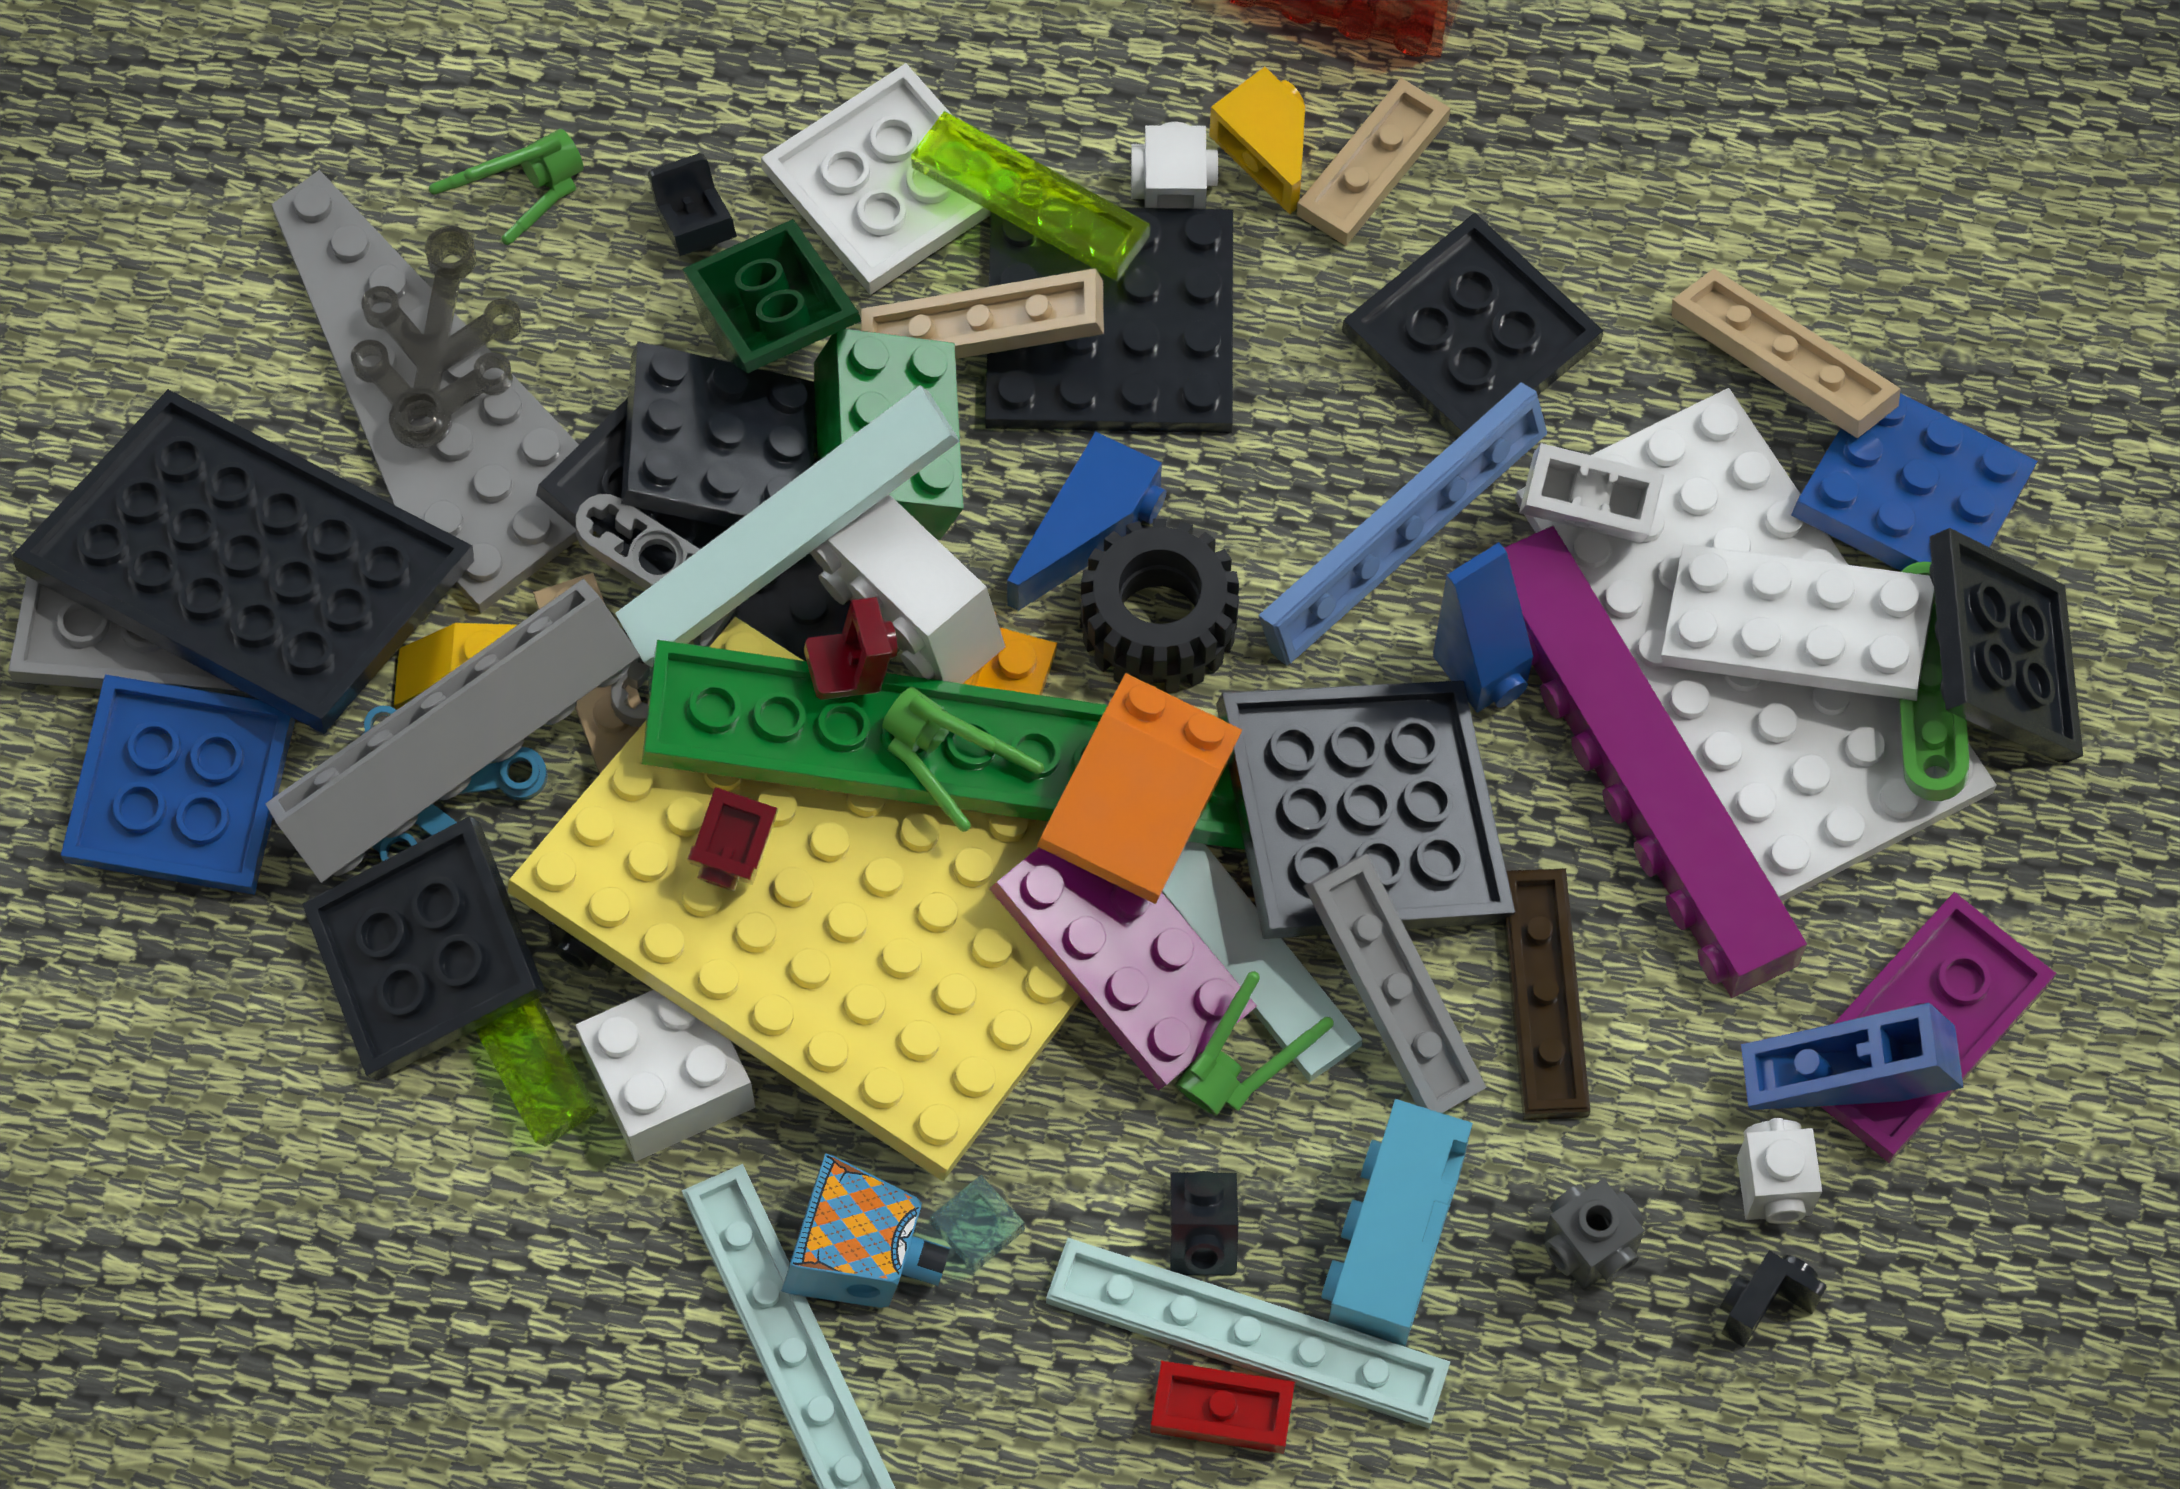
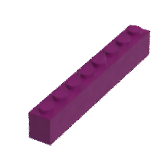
M1554 525L1504 547L1508 554L1533 653L1532 665L1543 682L1540 686L1543 702L1552 717L1555 719L1564 717L1574 736L1571 738V744L1580 765L1586 771L1595 769L1604 784L1605 789L1602 790V796L1613 820L1618 824L1626 821L1637 841L1634 842V851L1640 866L1649 877L1658 875L1669 893L1666 895L1665 901L1674 923L1681 930L1690 928L1701 947L1697 952L1698 959L1707 978L1715 985L1722 982L1730 997L1734 998L1798 967L1807 942Z

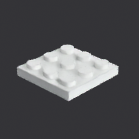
M907 63L761 157L764 173L870 295L991 215V208L994 206L1007 205L1016 199L1015 185Z

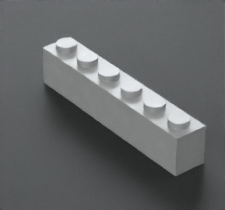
M583 578L265 804L277 825L321 883L331 875H343L355 868L364 858L365 851L383 838H393L407 831L418 819V814L438 799L447 800L462 792L470 783L471 776L490 762H501L514 755L522 747L524 738L544 724L552 725L566 718L575 709L576 701L597 686L602 688L617 682L627 673L629 664L640 657V654L600 596Z

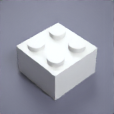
M655 990L576 1024L584 1056L635 1162L755 1108L751 1081L732 1042Z

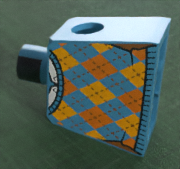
M825 1153L781 1291L793 1295L872 1307H888L901 1275L938 1286L950 1247L913 1236L922 1202L917 1197L835 1156Z

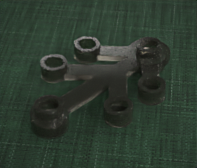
M444 226L430 234L425 243L428 266L435 277L424 334L420 332L400 308L398 296L391 288L376 286L369 289L362 297L361 305L367 323L372 327L385 329L417 367L413 388L391 366L388 351L381 342L377 340H364L359 342L351 352V362L355 375L364 382L374 383L393 405L389 413V423L395 438L405 446L416 449L429 448L440 443L451 430L452 414L482 393L488 395L502 394L510 388L513 382L509 360L500 353L489 352L476 360L474 370L440 390L444 371L492 339L509 341L516 338L523 327L519 306L510 299L501 298L490 302L486 306L484 314L450 336L460 281L473 271L477 262L473 238L466 230L457 226ZM451 255L462 257L461 260L454 263H443V260ZM379 302L391 304V307L382 313L371 310ZM506 314L513 317V320L506 325L493 323V320L499 315ZM373 355L381 358L378 364L371 367L360 364L367 356ZM492 368L504 371L496 379L483 377V374ZM420 416H427L432 419V421L425 425H411L412 421Z

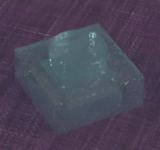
M982 1175L977 1177L930 1216L931 1226L974 1273L1025 1231V1222Z

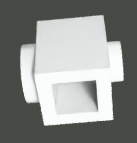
M1168 122L1161 126H1145V144H1131V199H1145V208L1206 209L1207 186L1218 185V150L1206 149V126H1190L1182 122Z
M1773 1118L1770 1121L1748 1127L1744 1131V1141L1737 1156L1745 1220L1766 1219L1769 1223L1784 1224L1799 1221L1805 1216H1811L1822 1193L1813 1128L1801 1129V1124L1798 1122L1783 1120V1118Z

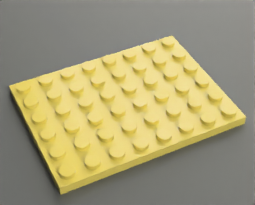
M737 617L733 618L709 646L712 648L802 660ZM645 721L509 879L508 893L944 1182L1081 1001L1077 993L989 890L999 879L1038 848L1037 844L1048 822L960 809L971 824L968 831L962 832L940 806L643 765L641 762L646 728ZM715 787L778 808V813L753 885L738 880L735 891L698 879L697 876L701 867L690 864L687 859L691 847L695 846Z

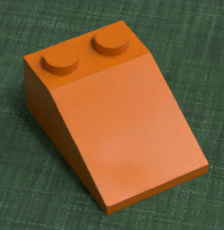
M1125 673L1040 837L1037 847L1156 904L1221 778L1242 729Z

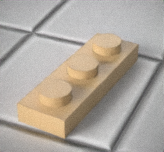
M1400 78L1297 204V216L1347 246L1449 121L1450 107L1403 78Z

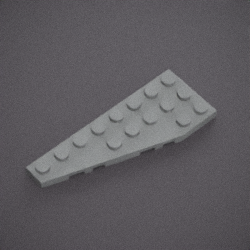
M318 170L271 204L274 215L393 504L473 545L474 562L454 585L482 613L578 540L576 529L537 497L536 493L539 483L579 444L332 182Z

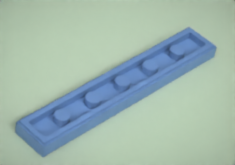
M1523 383L1517 385L1258 615L1270 651L1278 660L1285 665L1292 663L1547 435L1537 392Z

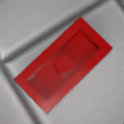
M1161 1360L1150 1433L1284 1454L1295 1382Z

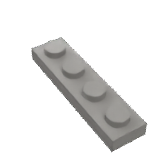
M1368 854L1357 856L1306 884L1304 887L1415 1104L1443 1113L1487 1088Z

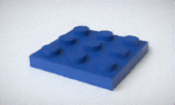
M1900 393L1899 406L1858 439L1840 428L1799 496L1791 516L1902 571L1907 566L1917 562H1932L1929 536L1948 528L1991 547L2038 461Z
M105 674L63 843L62 859L68 864L255 895L273 819L265 803L279 793L295 719L257 699Z

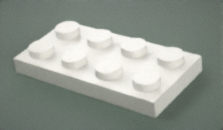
M1683 544L1661 653L1662 666L1917 701L1935 597L1934 586L1929 575Z

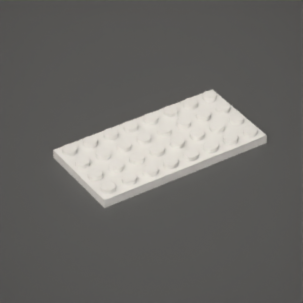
M1729 388L1591 455L1664 474L1651 532L1642 543L1525 515L1536 533L1554 525L1782 902L1993 794L1996 783L1969 743V777L1964 789L1958 795L1944 801H1929L1918 797L1909 789L1905 782L1903 771L1899 698L1662 666L1661 653L1683 544L1848 565L1827 533L1791 516L1801 494ZM1525 487L1516 492L1515 501L1519 508L1521 507ZM1939 766L1930 767L1925 771L1932 778H1941L1948 773Z

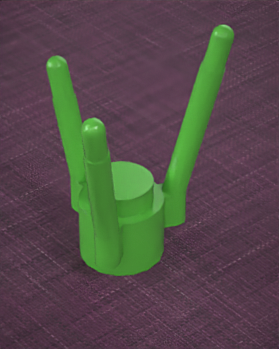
M560 128L525 148L488 160L465 171L451 175L446 179L432 183L429 186V192L431 194H439L522 165L527 178L536 188L546 185L550 190L502 236V242L505 245H509L524 231L529 229L559 199L576 191V186L571 177L582 172L584 165L575 143Z
M913 686L906 689L896 699L883 721L882 728L895 737L887 750L909 767L945 814L950 817L962 832L970 829L971 824L915 753L917 750L923 749L928 754L933 752L950 731L1038 775L1044 771V765L1041 762L953 716Z
M1256 971L1249 972L1203 1053H1199L1195 1061L1186 1068L1175 1083V1087L1185 1097L1212 1115L1217 1116L1225 1104L1239 1111L1255 1090L1328 1032L1334 1025L1333 1019L1331 1017L1321 1019L1240 1083L1237 1080V1076L1243 1070L1242 1067L1222 1052L1221 1049L1260 980V976Z

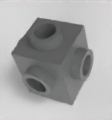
M1604 1178L1587 1190L1582 1184L1570 1188L1550 1206V1210L1553 1213L1550 1214L1543 1238L1546 1241L1545 1249L1555 1266L1564 1275L1568 1276L1571 1274L1583 1290L1601 1278H1604L1607 1283L1614 1281L1626 1273L1638 1261L1639 1257L1636 1254L1645 1232L1641 1226L1644 1223L1642 1214L1634 1201L1625 1192L1619 1191L1615 1193ZM1594 1220L1602 1231L1593 1230L1588 1226V1223Z

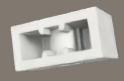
M1541 443L1533 454L1519 513L1642 543L1651 532L1664 474Z

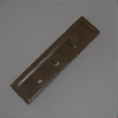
M1566 868L1506 871L1515 909L1514 915L1506 917L1504 927L1523 1121L1588 1118L1591 1110Z

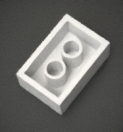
M889 494L810 552L824 570L819 575L821 583L840 604L844 605L848 600L877 597L883 621L890 620L894 625L897 646L903 651L900 657L915 677L963 684L1006 647L987 587Z

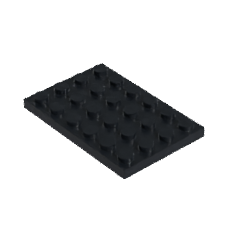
M169 389L12 554L16 571L323 734L327 732L474 562L473 545Z

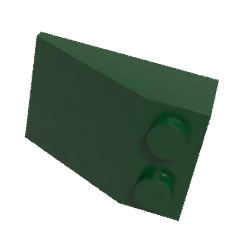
M794 219L682 269L705 330L722 356L747 373L862 321L858 310Z

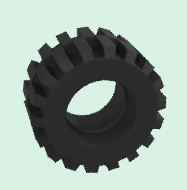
M1153 519V527L1144 529L1140 521L1126 525L1125 536L1121 537L1114 531L1104 538V551L1095 548L1088 558V571L1083 570L1081 579L1080 628L1083 629V643L1087 652L1094 650V663L1102 672H1105L1111 665L1114 666L1113 681L1120 684L1125 673L1152 686L1153 683H1165L1166 693L1179 692L1180 679L1187 677L1192 687L1203 682L1205 666L1215 673L1223 664L1224 651L1230 653L1235 641V629H1237L1238 575L1237 571H1231L1232 559L1227 551L1223 549L1215 552L1216 539L1207 532H1204L1198 538L1193 535V525L1180 521L1177 529L1166 527L1167 519ZM1159 586L1168 587L1184 594L1193 603L1195 608L1178 621L1167 624H1155L1134 616L1125 607L1124 603L1131 595L1142 589Z

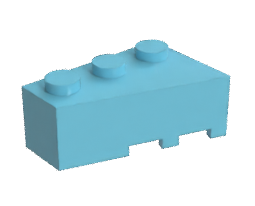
M1395 1099L1382 1142L1372 1139L1360 1177L1370 1180L1364 1201L1360 1202L1352 1199L1346 1216L1341 1238L1351 1240L1345 1262L1332 1260L1321 1298L1332 1301L1329 1316L1330 1323L1406 1346L1463 1166L1472 1122Z

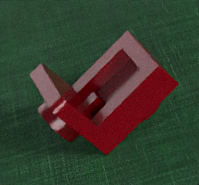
M877 597L851 600L842 634L811 637L806 640L804 653L816 697L825 700L880 692L889 661L896 659L897 637L893 623L890 620L883 621Z
M715 787L695 846L691 847L687 858L690 864L701 867L697 878L735 891L738 880L753 885L778 813V808Z

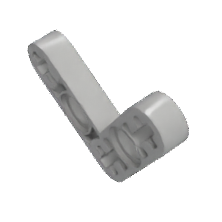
M597 494L588 498L580 505L576 514V536L580 545L589 554L645 590L700 550L635 507L621 504V498L611 494ZM608 513L615 515V529L630 540L635 528L642 531L633 540L627 557L619 554L623 551L624 541L616 535L606 531L600 538L593 536V522L590 520L592 516L602 520ZM653 544L668 547L676 558L674 567L662 575H653L646 572L639 562V556L646 547ZM736 608L694 638V645L709 647L722 632ZM641 657L631 662L627 673L611 685V706L615 715L623 723L633 727H641L647 719L648 704L642 702L636 709L630 708L628 706L629 694L625 690L628 685L635 689L640 688L650 674V666L642 664Z

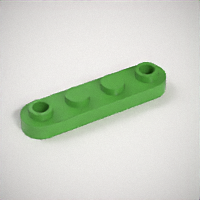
M1917 562L1907 566L1901 572L1930 576V565L1932 562ZM1935 602L1932 609L1917 701L1899 699L1905 782L1909 789L1922 799L1944 801L1958 795L1968 781L1969 747L1967 720L1946 711L1945 702L1941 694L1940 684L1943 676L1940 645L1935 634V624L1937 621ZM1939 766L1948 773L1941 778H1932L1925 771L1930 767Z

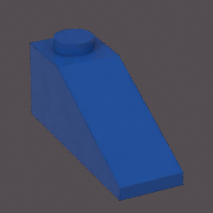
M1095 431L1007 579V606L1019 611L1088 567V558L1093 550L1096 548L1104 551V538L1115 531L1123 537L1126 535L1127 524L1137 521L1141 523L1142 520L1151 524L1153 519H1156L1167 493L1165 489L1161 488L1162 462Z
M1500 542L1446 575L1433 650L1434 659L1451 681H1464L1468 702L1476 713L1492 703H1495L1498 708L1505 707L1520 697L1528 686L1527 681L1533 660V653L1508 554Z
M1930 1003L1741 1044L1748 1107L1752 1110L1900 1102L1964 1088L1955 1025Z

